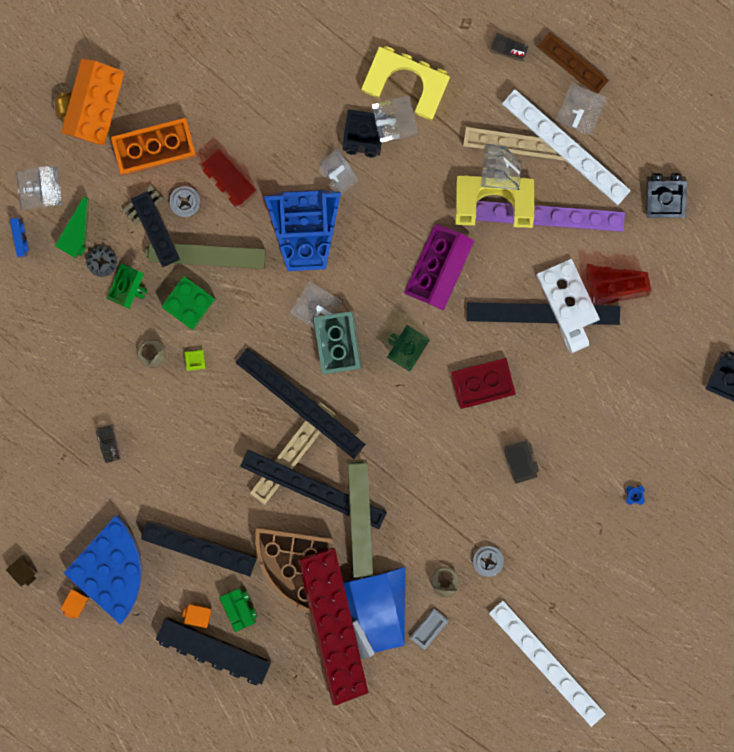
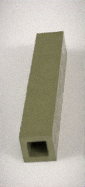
M149 243V247L146 246L145 257L149 258L148 262L160 263L151 243ZM173 244L180 260L172 264L265 269V249Z
M366 459L347 460L352 573L357 579L373 576L368 463Z

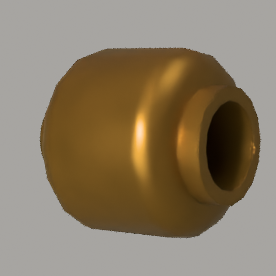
M60 93L54 99L55 116L62 119V122H64L72 93Z

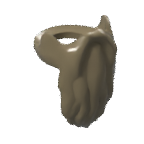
M146 340L139 345L137 355L144 366L157 368L164 362L166 352L160 342ZM152 344L156 347L158 354L153 360L145 359L142 356L141 350L144 345Z
M440 567L434 572L431 585L438 596L451 597L457 592L459 578L452 568ZM444 570L450 571L453 575V582L447 588L440 587L437 578L439 573Z

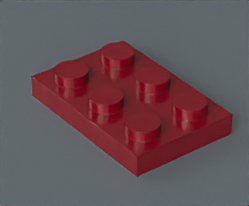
M507 358L451 372L460 409L516 395Z

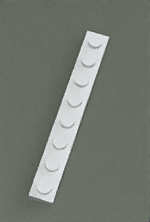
M514 89L502 103L508 111L617 206L631 191L518 91Z
M503 600L489 612L491 617L591 727L605 715L603 710Z

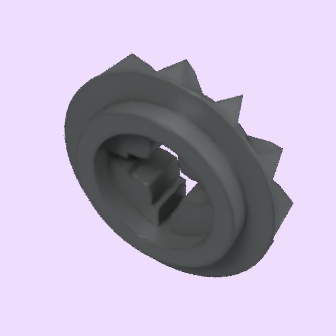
M95 247L86 258L87 268L95 276H108L113 273L117 266V257L108 247ZM103 253L104 260L110 263L103 264L101 270H99V263L94 261V259H100Z

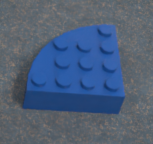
M116 515L68 567L64 574L121 625L132 611L138 598L142 584L143 566L141 553L133 533L119 515Z

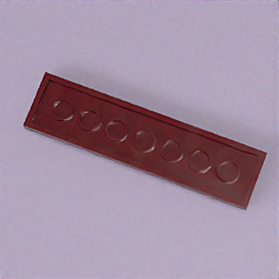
M329 548L298 559L332 705L336 706L368 694V687L335 548Z

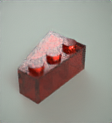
M219 149L202 163L204 167L202 171L209 179L213 177L217 181L215 185L222 193L226 191L230 195L228 200L235 207L239 205L242 208L258 194L257 190Z
M593 264L586 265L585 271L593 306L647 297L652 291L648 272L615 269L608 266H593Z

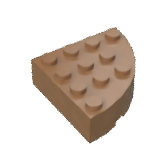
M257 526L255 539L257 556L262 572L269 584L283 599L297 608L310 613L298 559L331 548L333 537Z

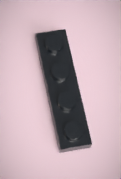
M147 191L131 198V203L162 268L179 261L178 253L149 192Z

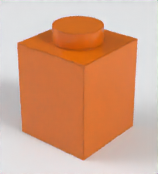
M73 587L61 607V610L64 611L63 614L71 619L74 617L78 618L90 597Z
M189 603L188 607H184L182 618H186L185 624L207 628L212 607Z

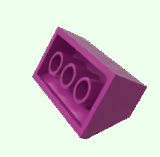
M434 224L404 294L444 311L475 240L462 233Z

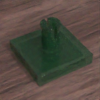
M406 325L400 336L396 333L391 334V337L396 342L390 338L388 339V343L393 348L386 358L411 372L430 339Z

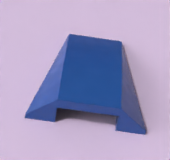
M302 190L283 191L264 196L287 271L326 269L341 192Z
M405 567L353 581H343L352 622L358 620L374 653L404 646Z

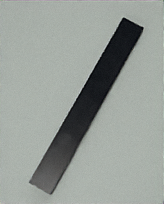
M467 302L466 321L558 324L550 304ZM593 305L600 319L592 323L593 325H620V306Z
M247 348L236 361L237 365L350 457L355 459L366 444L250 349Z
M247 449L240 464L241 468L350 516L349 494ZM370 504V524L372 527L380 529L387 512Z

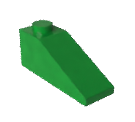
M86 197L82 198L55 244V247L76 259L78 256L82 257L87 248L85 244L87 242L89 199Z

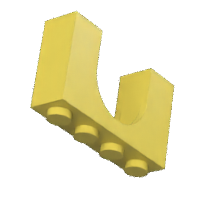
M379 47L361 92L379 99L385 83L392 73L398 70H410L419 76L423 84V93L414 114L432 121L450 79V76L447 75L448 72L439 68L433 70L429 68L430 65L423 61H419V63L414 62L411 56L404 53L401 56L395 54V50L390 47Z
M457 176L456 225H475L477 202L488 195H499L506 198L512 204L513 227L533 228L534 179Z

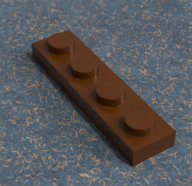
M550 32L537 46L540 51L596 96L609 81Z

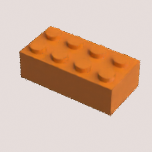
M81 59L61 133L104 146L124 71L97 61Z
M186 118L111 137L122 176L197 157Z

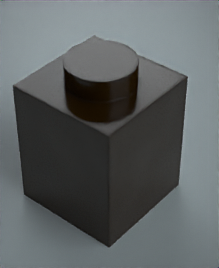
M23 555L6 569L21 587L25 584L29 586L36 579L34 575L38 573Z

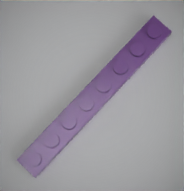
M478 201L476 204L475 221L513 223L512 204ZM534 205L533 225L623 232L625 212Z

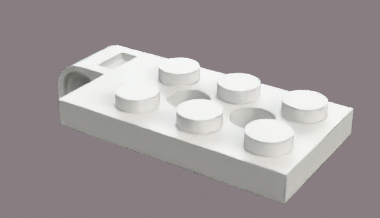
M572 259L542 271L536 276L560 326L559 330L564 338L566 347L572 354L589 346V341L583 327L600 319ZM558 280H565L567 287L565 289L558 288ZM572 297L575 300V305L572 307L567 306L565 298Z

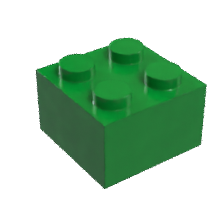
M183 276L161 308L191 330H194L216 299Z

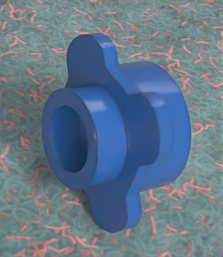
M628 486L626 488V503L628 505L633 503L642 505L645 502L643 498L644 487L638 486L633 488Z

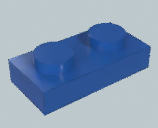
M20 218L10 219L17 257H27L29 244L27 240L24 241L23 233H26L24 221L21 222Z

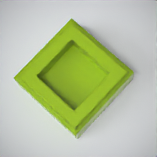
M204 350L184 352L186 371L206 369Z

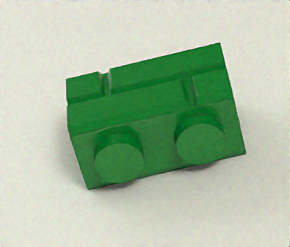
M238 587L219 596L234 632L256 623L255 618L258 615L255 608H250L248 604L250 597L246 589L242 590L241 587Z

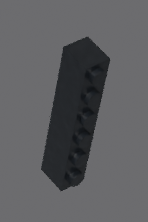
M152 520L147 521L141 540L249 577L257 560V556Z
M165 617L156 637V640L159 641L158 644L165 648L171 646L177 649V653L185 656L188 653L195 656L194 660L204 663L207 661L212 664L211 667L220 671L226 669L230 671V675L236 678H240V676L247 678L248 683L256 686L258 683L262 685L271 661L168 617Z

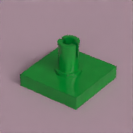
M120 264L106 299L130 309L134 297L142 300L145 298V295L139 293V291L147 294V288L139 286L144 273Z

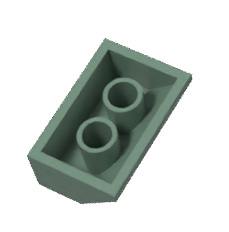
M350 311L314 317L322 374L363 368L355 312Z

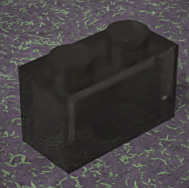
M522 440L503 446L515 484L537 478L536 473L539 472L537 462L532 461L531 454H534L531 443Z

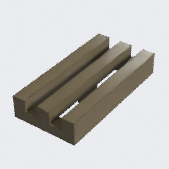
M152 185L141 193L152 191L151 199L158 198L154 202L155 207L164 200ZM130 203L123 209V212L136 225L140 220L138 217L136 219L133 217L137 214L135 210L132 213L129 212L133 208L132 203Z

